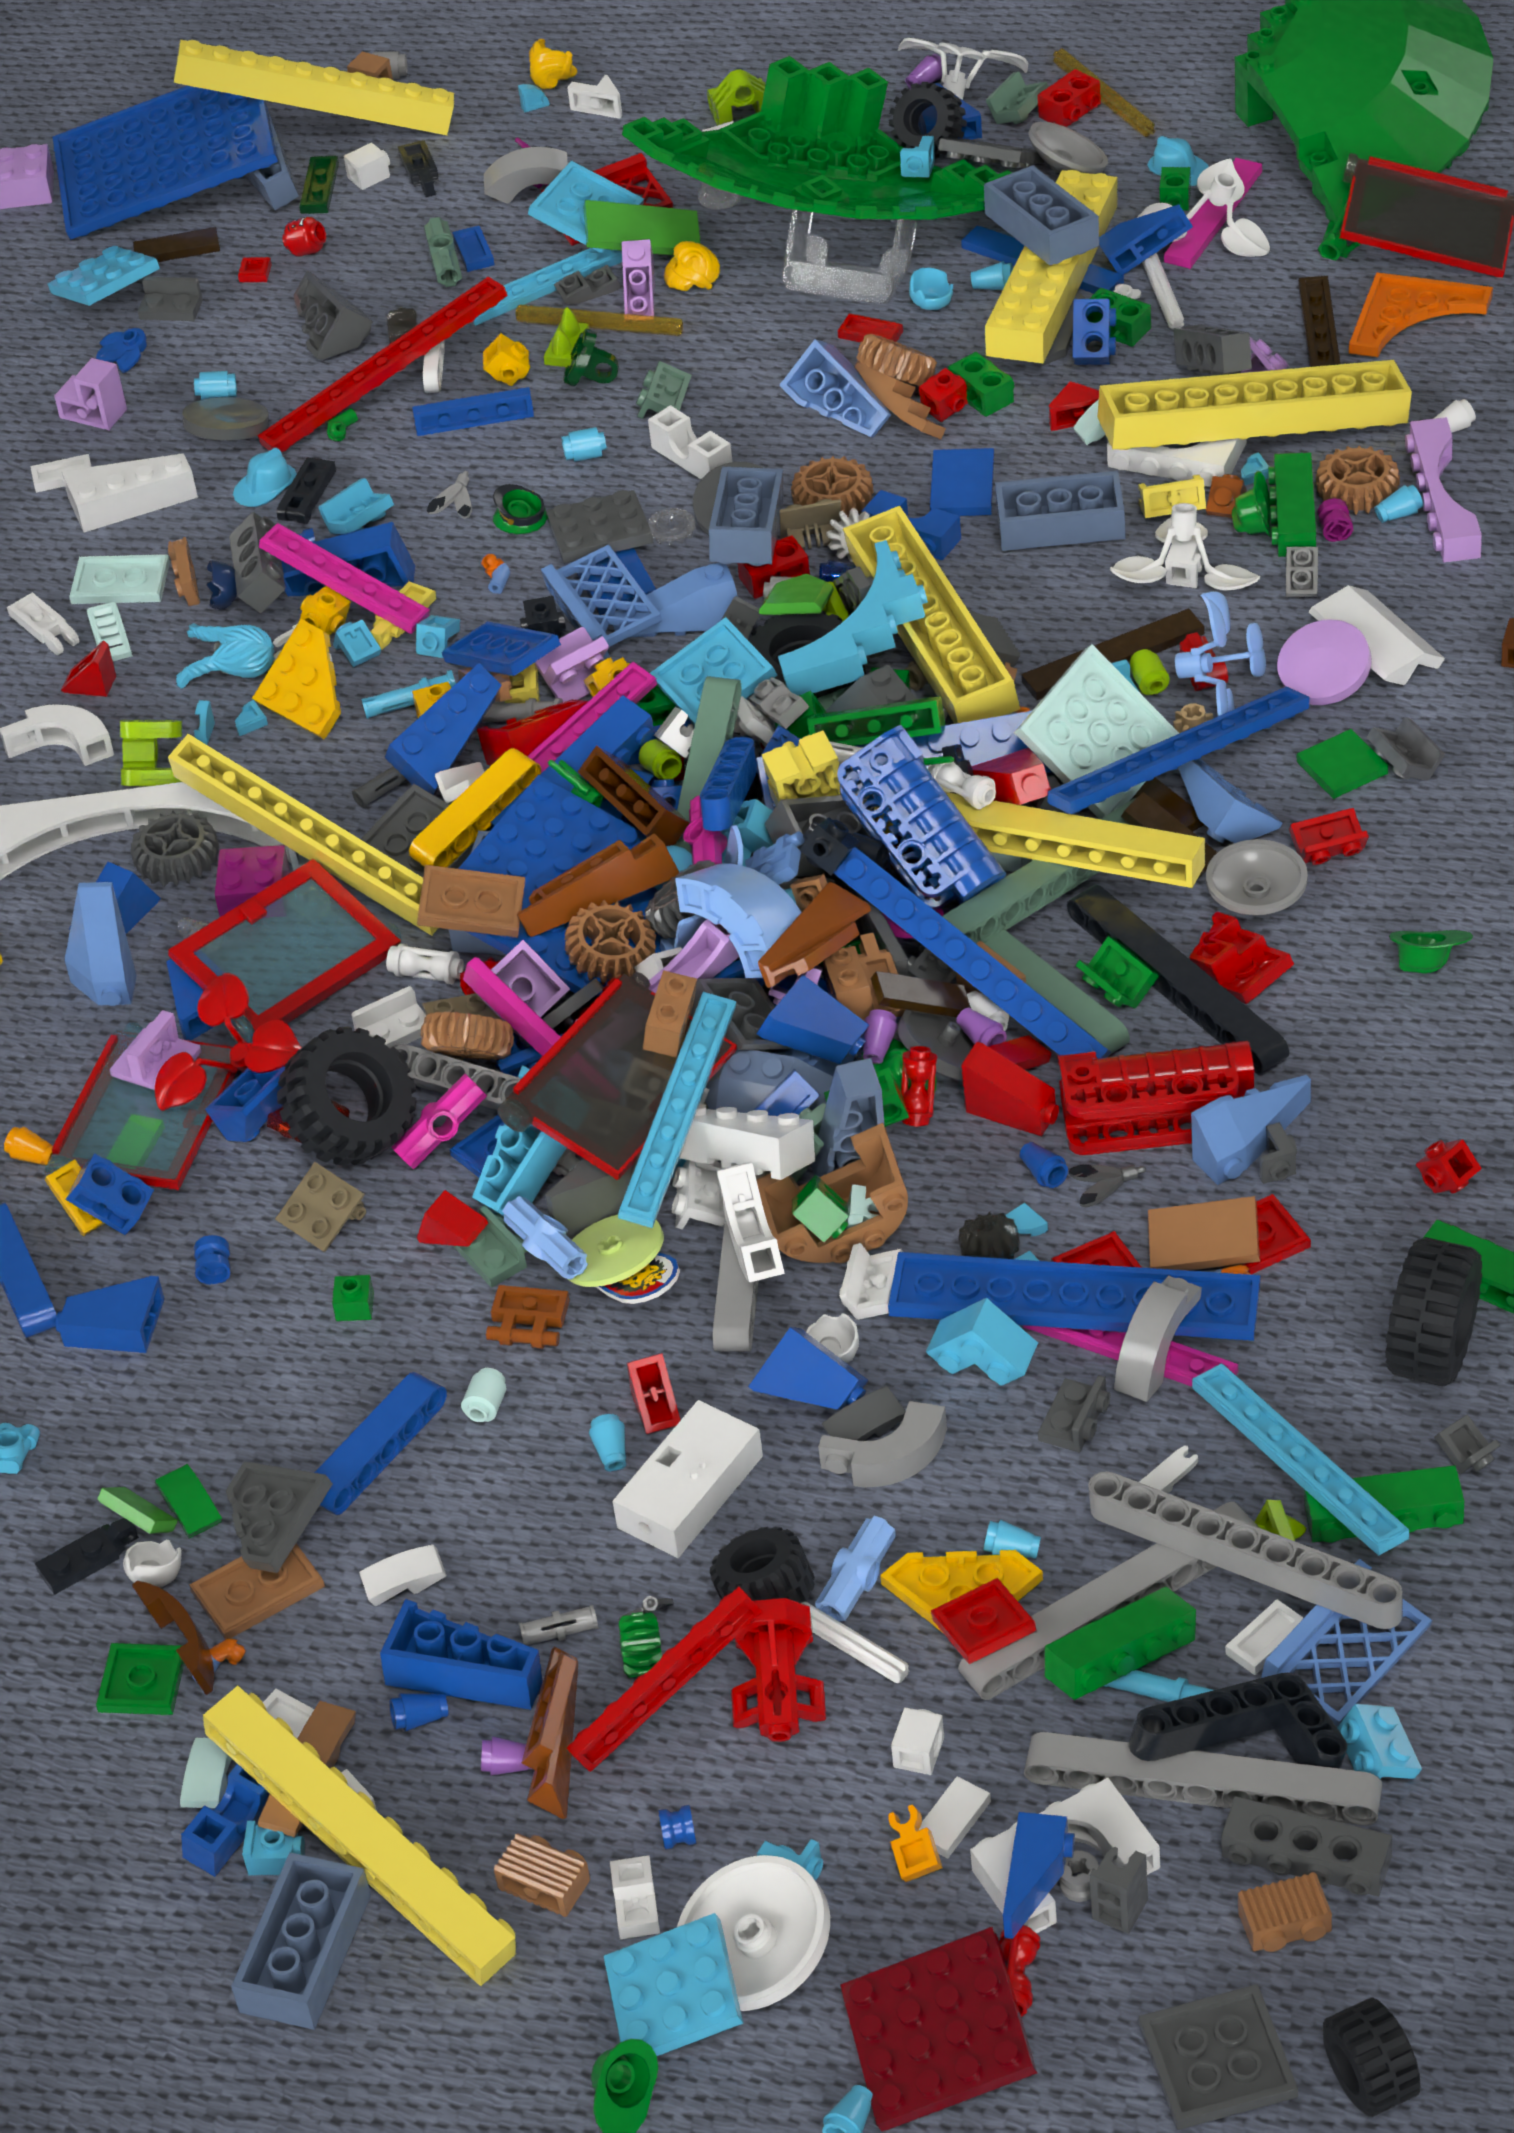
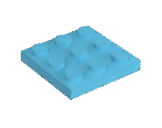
M570 161L530 205L528 215L586 245L583 209L585 200L643 205L644 198ZM592 248L600 253H602L605 250L599 248Z
M112 246L103 250V255L80 262L78 268L57 274L55 276L56 279L47 283L53 295L90 306L160 269L157 259L118 246Z
M726 617L650 673L657 679L658 687L679 709L688 714L687 719L694 726L704 681L707 676L739 679L742 688L741 696L745 699L754 693V689L759 683L777 676L773 666Z
M715 1913L604 1955L620 2042L630 2038L641 2039L649 2044L656 2055L659 2056L743 2024L721 1920Z

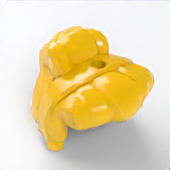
M539 39L529 51L530 78L536 86L544 90L555 88L558 80H567L577 75V68L572 65L573 54L570 51L564 53L563 51L546 48L545 40Z
M693 241L678 243L673 249L674 257L671 258L664 269L666 285L669 288L681 291H688L693 285L710 290L712 283L715 282L720 273V264L716 255L700 243Z

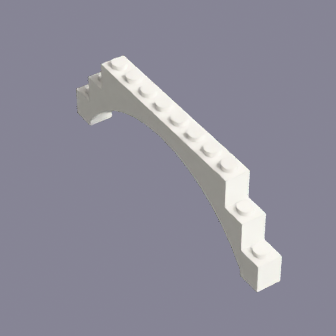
M183 782L0 806V880L28 862L53 850L102 834L139 829L141 825H148V819L156 820L159 818L160 813L167 816L172 811L176 814H181L185 810L189 815L198 813L200 818H207L208 823L213 825V829L216 832L234 835L261 846H279L284 844ZM285 846L287 859L292 864L293 870L310 861Z

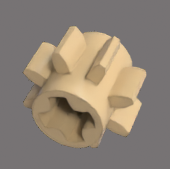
M1199 704L1185 705L1181 711L1175 712L1174 728L1179 733L1213 719V713L1205 714L1204 706Z

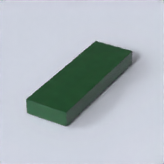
M338 156L310 157L299 206L301 214L329 212L339 166Z

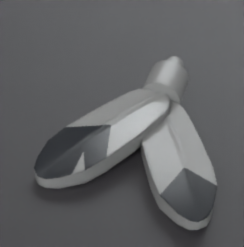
M468 471L459 474L455 484L449 486L429 503L427 507L428 514L439 513L454 501L458 515L464 519L470 517L472 504L466 488L470 480Z

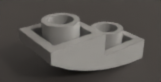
M1287 547L1286 597H1318V547Z
M773 677L759 683L754 689V694L749 698L752 704L785 729L809 708L802 697L790 692L783 682Z

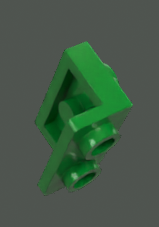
M1109 936L1089 964L1082 960L1076 963V966L1084 972L1082 979L1096 989H1099L1101 986L1106 991L1104 997L1118 1007L1126 1004L1134 1009L1137 1008L1159 977L1157 973L1116 939Z

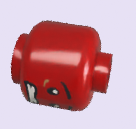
M304 217L290 221L285 226L282 236L283 244L286 249L298 257L317 253L322 249L326 241L325 228L322 223L313 217Z

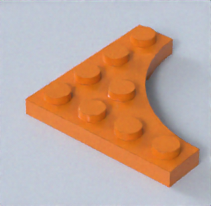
M1376 272L1349 342V354L1379 357L1384 346L1395 335L1413 324L1430 318L1462 313L1487 314L1493 297V287Z

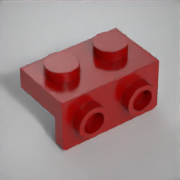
M1354 807L1292 823L1289 827L1297 853L1305 863L1312 862V865L1323 864L1329 861L1331 856L1343 854L1345 857L1356 855L1365 848L1369 838L1367 831L1361 830Z

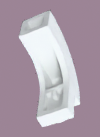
M56 704L25 710L27 719L0 728L4 749L9 758L42 746L54 744L64 745L75 750L84 766L114 755L109 733L102 721L93 713L75 706Z
M752 1162L716 1170L727 1225L746 1280L753 1282L785 1274L777 1239L772 1235L765 1217Z

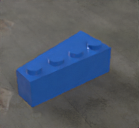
M393 522L312 542L390 587L402 586L403 588L408 582L414 583L415 564ZM281 560L285 592L288 597L314 595L326 586Z
M478 663L389 744L385 759L412 785L415 784L435 796L439 788L435 774L452 768L496 700L502 685Z
M408 1599L404 1600L380 1652L384 1681L387 1686L434 1694H445L446 1696L531 1710L543 1683L538 1649L499 1634L491 1637L480 1633L478 1626L465 1622L463 1626L447 1620L446 1614L434 1609L428 1613L418 1609L417 1603Z

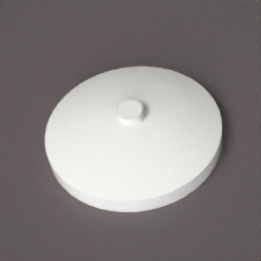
M762 1855L735 1861L711 1875L693 1893L683 1909L677 1925L679 1927L713 1913L719 1917L740 2010L750 2011L780 2001L795 1991L810 1976L819 1963L827 1945L830 1932V1911L823 1890L803 1867L783 1857Z

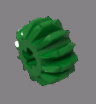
M643 1612L622 1616L618 1626L624 1673L628 1678L639 1677L647 1673L662 1657L657 1617L653 1613Z

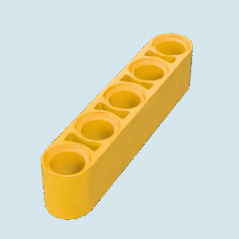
M515 748L506 751L416 836L410 845L409 856L424 867L425 865L449 867L475 842L478 831H486L491 826L490 822L541 774L540 764Z

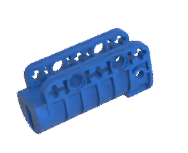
M902 725L885 732L839 766L837 778L840 784L842 799L872 838L881 840L888 849L891 865L909 889L934 910L943 908L954 899L961 905L1006 877L1004 869L924 765L923 753ZM851 768L852 772L847 775L846 770ZM861 783L863 786L860 788L861 791L856 796L853 792L859 791L857 785ZM870 795L874 798L863 804L864 798L867 800ZM871 807H879L875 811L868 810ZM884 813L883 819L880 817L877 822L873 820V818H877ZM891 822L893 825L888 827L890 833L885 834L886 826ZM901 836L902 838L900 840V845L896 849L893 846L895 844H898V840L896 837ZM909 848L913 850L902 857L904 851L906 852ZM911 859L919 860L917 863L914 864L907 863V861ZM923 867L922 872L920 870L917 875H914L913 871L919 870ZM930 874L933 878L928 879L930 886L926 888L924 884L926 883V877ZM939 896L940 900L936 902L933 897Z

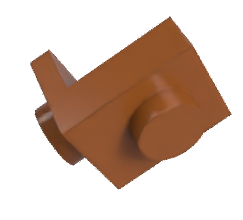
M1224 474L1222 477L1213 476L1206 507L1207 515L1232 518L1235 499L1247 491L1244 481L1240 480L1238 476Z

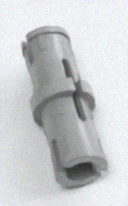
M593 1605L561 1614L557 1610L551 1612L552 1616L519 1623L523 1644L527 1646L558 1638V1641L566 1640L568 1635L599 1628ZM571 1621H576V1623L560 1626L545 1631L541 1630L543 1628L556 1626Z

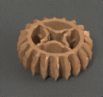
M875 334L865 335L863 341L860 342L859 352L856 357L858 361L885 375L921 386L935 374L936 360L909 346Z
M1360 445L1358 448L1352 449L1347 446L1344 451L1335 449L1334 455L1327 454L1325 460L1320 461L1316 474L1317 492L1319 497L1323 498V502L1333 498L1341 499L1346 502L1348 509L1353 510L1355 514L1361 510L1369 514L1371 508H1374V506L1398 490L1400 485L1399 469L1397 463L1392 461L1391 455H1384L1383 450L1374 451L1372 446L1367 449L1361 448Z
M833 455L831 459L821 457L818 462L810 461L809 466H801L800 472L794 474L791 486L793 504L804 506L815 504L823 499H840L841 511L847 517H849L852 508H855L861 514L862 510L873 498L872 494L874 493L870 471L865 469L864 464H858L856 459L847 461L846 456H843L841 459H835Z
M603 900L598 907L591 902L587 910L580 908L577 916H572L569 921V927L565 932V951L569 955L570 965H577L578 974L588 972L589 981L598 977L603 985L607 979L611 980L621 975L631 980L633 975L638 976L635 966L655 953L656 934L655 930H652L650 927V921L644 919L642 911L633 913L631 904L624 908L620 907L618 900L614 905H608ZM587 936L592 940L591 943L593 945L591 947L585 940ZM629 938L635 943V948L629 945Z
M435 1012L426 1015L421 1026V1045L434 1053L466 1059L498 1060L508 1057L511 1053V1047H513V1027L507 1021H502L501 1019L469 1013Z

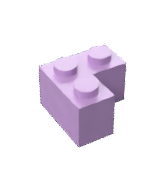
M91 358L76 376L72 375L54 395L60 418L110 430L127 410L117 364Z

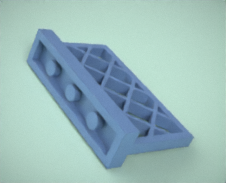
M609 544L558 570L552 564L541 569L547 590L551 596H554V600L575 629L584 627L593 641L603 636L610 647L662 621L658 610ZM607 557L610 559L607 567L595 566L597 562ZM575 573H582L580 580L567 579V577ZM591 574L603 575L600 582L588 581ZM611 576L623 577L620 584L608 583ZM583 590L595 591L592 598L580 597ZM603 592L615 593L612 600L600 599ZM623 594L635 595L632 602L620 601ZM595 608H608L605 616L594 615ZM616 609L628 610L625 617L613 616ZM636 611L649 612V615L641 619L633 618ZM608 625L621 626L619 630L609 635L606 634ZM607 650V652L605 653V655H604L603 658H606V657L609 656L608 650Z
M1359 1559L1355 1563L1356 1565H1359L1366 1569H1372V1567L1363 1562L1361 1559ZM1403 1599V1617H1407L1417 1624L1412 1631L1395 1632V1627L1388 1629V1632L1368 1633L1367 1624L1359 1621L1361 1633L1341 1634L1340 1621L1353 1618L1316 1604L1266 1658L1261 1678L1279 1673H1293L1296 1669H1312L1315 1684H1307L1312 1693H1316L1314 1696L1333 1723L1338 1727L1355 1703L1359 1704L1430 1627L1432 1620ZM1370 1642H1390L1392 1653L1385 1657H1372ZM1342 1643H1363L1365 1657L1345 1658ZM1319 1644H1336L1338 1658L1317 1659L1316 1647ZM1374 1666H1379L1378 1669L1375 1671ZM1347 1667H1367L1369 1678L1366 1682H1349ZM1340 1668L1342 1683L1321 1684L1319 1669ZM1344 1692L1346 1704L1337 1712L1324 1702L1323 1693Z

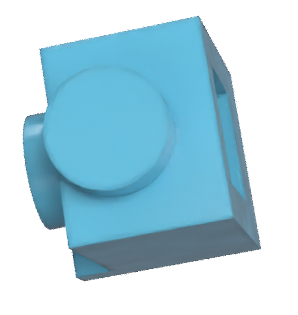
M247 1821L242 1855L248 1875H280L289 1852L305 1855V1840L303 1836H298V1833L295 1837H292L280 1831L275 1832V1830L258 1827L255 1821Z

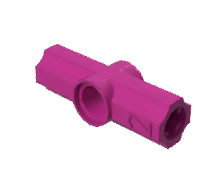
M698 795L690 801V824L687 826L683 836L692 849V864L695 865L698 861L710 860L715 865L722 864V853L728 843L727 837L720 831H709L703 828L701 802Z
M464 1074L437 1102L429 1103L421 1111L420 1119L391 1148L411 1168L415 1169L442 1141L450 1140L455 1136L459 1124L487 1097V1094L469 1076ZM446 1116V1121L443 1125L436 1128L433 1127V1122L437 1117Z

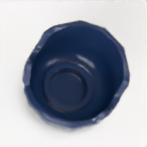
M210 560L207 570L212 572V581L206 584L212 591L209 606L218 610L226 609L237 597L235 569L229 564Z

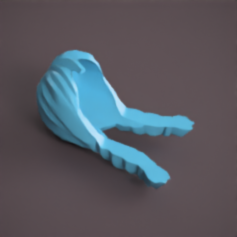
M193 623L189 625L188 637H196L204 642L219 641L222 645L212 656L205 657L184 668L182 672L176 675V683L182 689L193 678L200 677L210 671L219 670L242 678L258 677L270 668L275 659L274 645L271 638L265 631L252 625H237L223 628L220 626L205 627Z

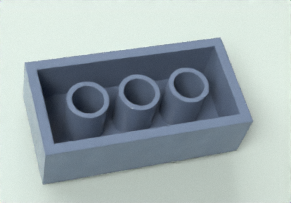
M1033 165L984 184L985 215L1048 265L1058 264L1065 259L1084 254L1091 249L1099 247V216Z
M722 467L709 526L710 562H719L721 564L750 563L754 566L772 564L780 523L779 510L782 509L784 502L783 469Z
M1118 471L995 483L1002 551L1126 539L1125 512Z
M289 1852L231 1985L239 2013L315 2030L371 1896L364 1868Z

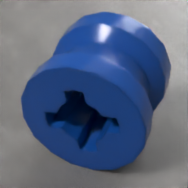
M690 1805L681 1806L679 1811L673 1812L667 1809L658 1810L665 1850L674 1848L677 1843L696 1844Z

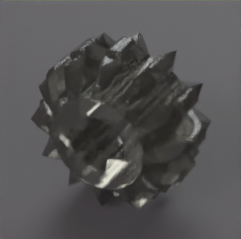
M405 307L389 311L387 326L390 344L418 325L417 313L413 308L406 309Z
M990 1211L987 1215L983 1216L976 1214L975 1219L965 1220L964 1226L959 1229L958 1239L963 1256L1014 1259V1254L1019 1251L1020 1239L1017 1226L1014 1223V1219L1007 1218L1005 1213L993 1215Z

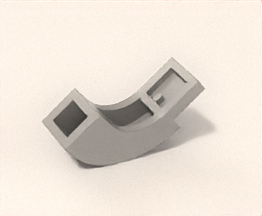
M529 147L512 151L500 157L484 173L485 195L508 204L522 189L528 186L550 184L568 165L567 152L549 147Z
M1169 1275L1161 1284L1155 1281L1151 1284L1141 1299L1127 1329L1117 1363L1114 1390L1147 1402L1163 1383L1166 1358L1173 1336L1181 1321L1200 1300L1202 1287Z
M909 1401L900 1426L890 1435L874 1441H857L822 1435L818 1446L821 1469H826L836 1474H852L853 1486L856 1487L886 1486L912 1477L934 1459L942 1446L947 1432L945 1406Z

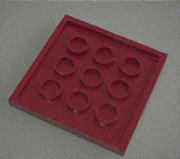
M993 1927L840 1984L866 2086L873 2094L871 2105L875 2121L881 2132L1037 2074L1001 1946Z

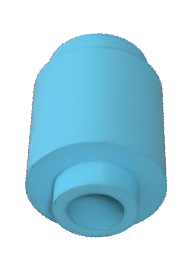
M228 371L200 372L199 378H194L195 396H201V400L216 397H237L235 373L228 374Z
M597 427L568 432V436L561 437L566 460L573 459L576 462L602 457V450H607L604 432L598 433Z

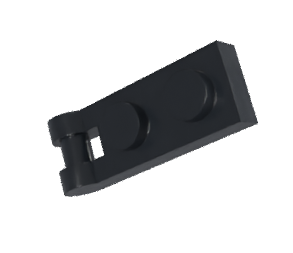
M306 458L277 507L278 520L289 521V519H295L301 524L309 523L314 507L336 472L335 461Z

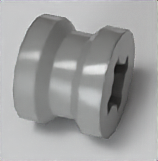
M1074 1851L1073 1858L1066 1857L1064 1874L1059 1881L1061 1892L1069 1900L1083 1902L1091 1899L1089 1874L1093 1868L1097 1870L1099 1866L1096 1858L1089 1852ZM1082 1872V1874H1078L1075 1877L1073 1876L1074 1873Z

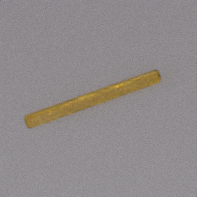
M1061 48L1053 53V56H1055L1053 61L1065 72L1070 73L1076 69L1100 80L1101 101L1141 135L1148 137L1150 134L1153 135L1155 133V123L1068 51Z
M520 304L517 306L515 315L518 322L559 325L565 308ZM571 309L578 323H587L589 328L674 336H680L683 331V320L680 318Z

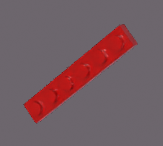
M740 1587L731 1594L726 1595L719 1605L707 1617L697 1622L677 1645L668 1649L647 1673L639 1676L634 1681L632 1687L617 1701L610 1703L602 1715L588 1728L581 1730L575 1737V1740L566 1747L568 1751L589 1772L593 1771L763 1611Z

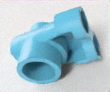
M10 1423L0 1424V1473L17 1474L22 1469L23 1461L28 1451L36 1447L40 1436V1430L36 1426L26 1424L17 1428Z

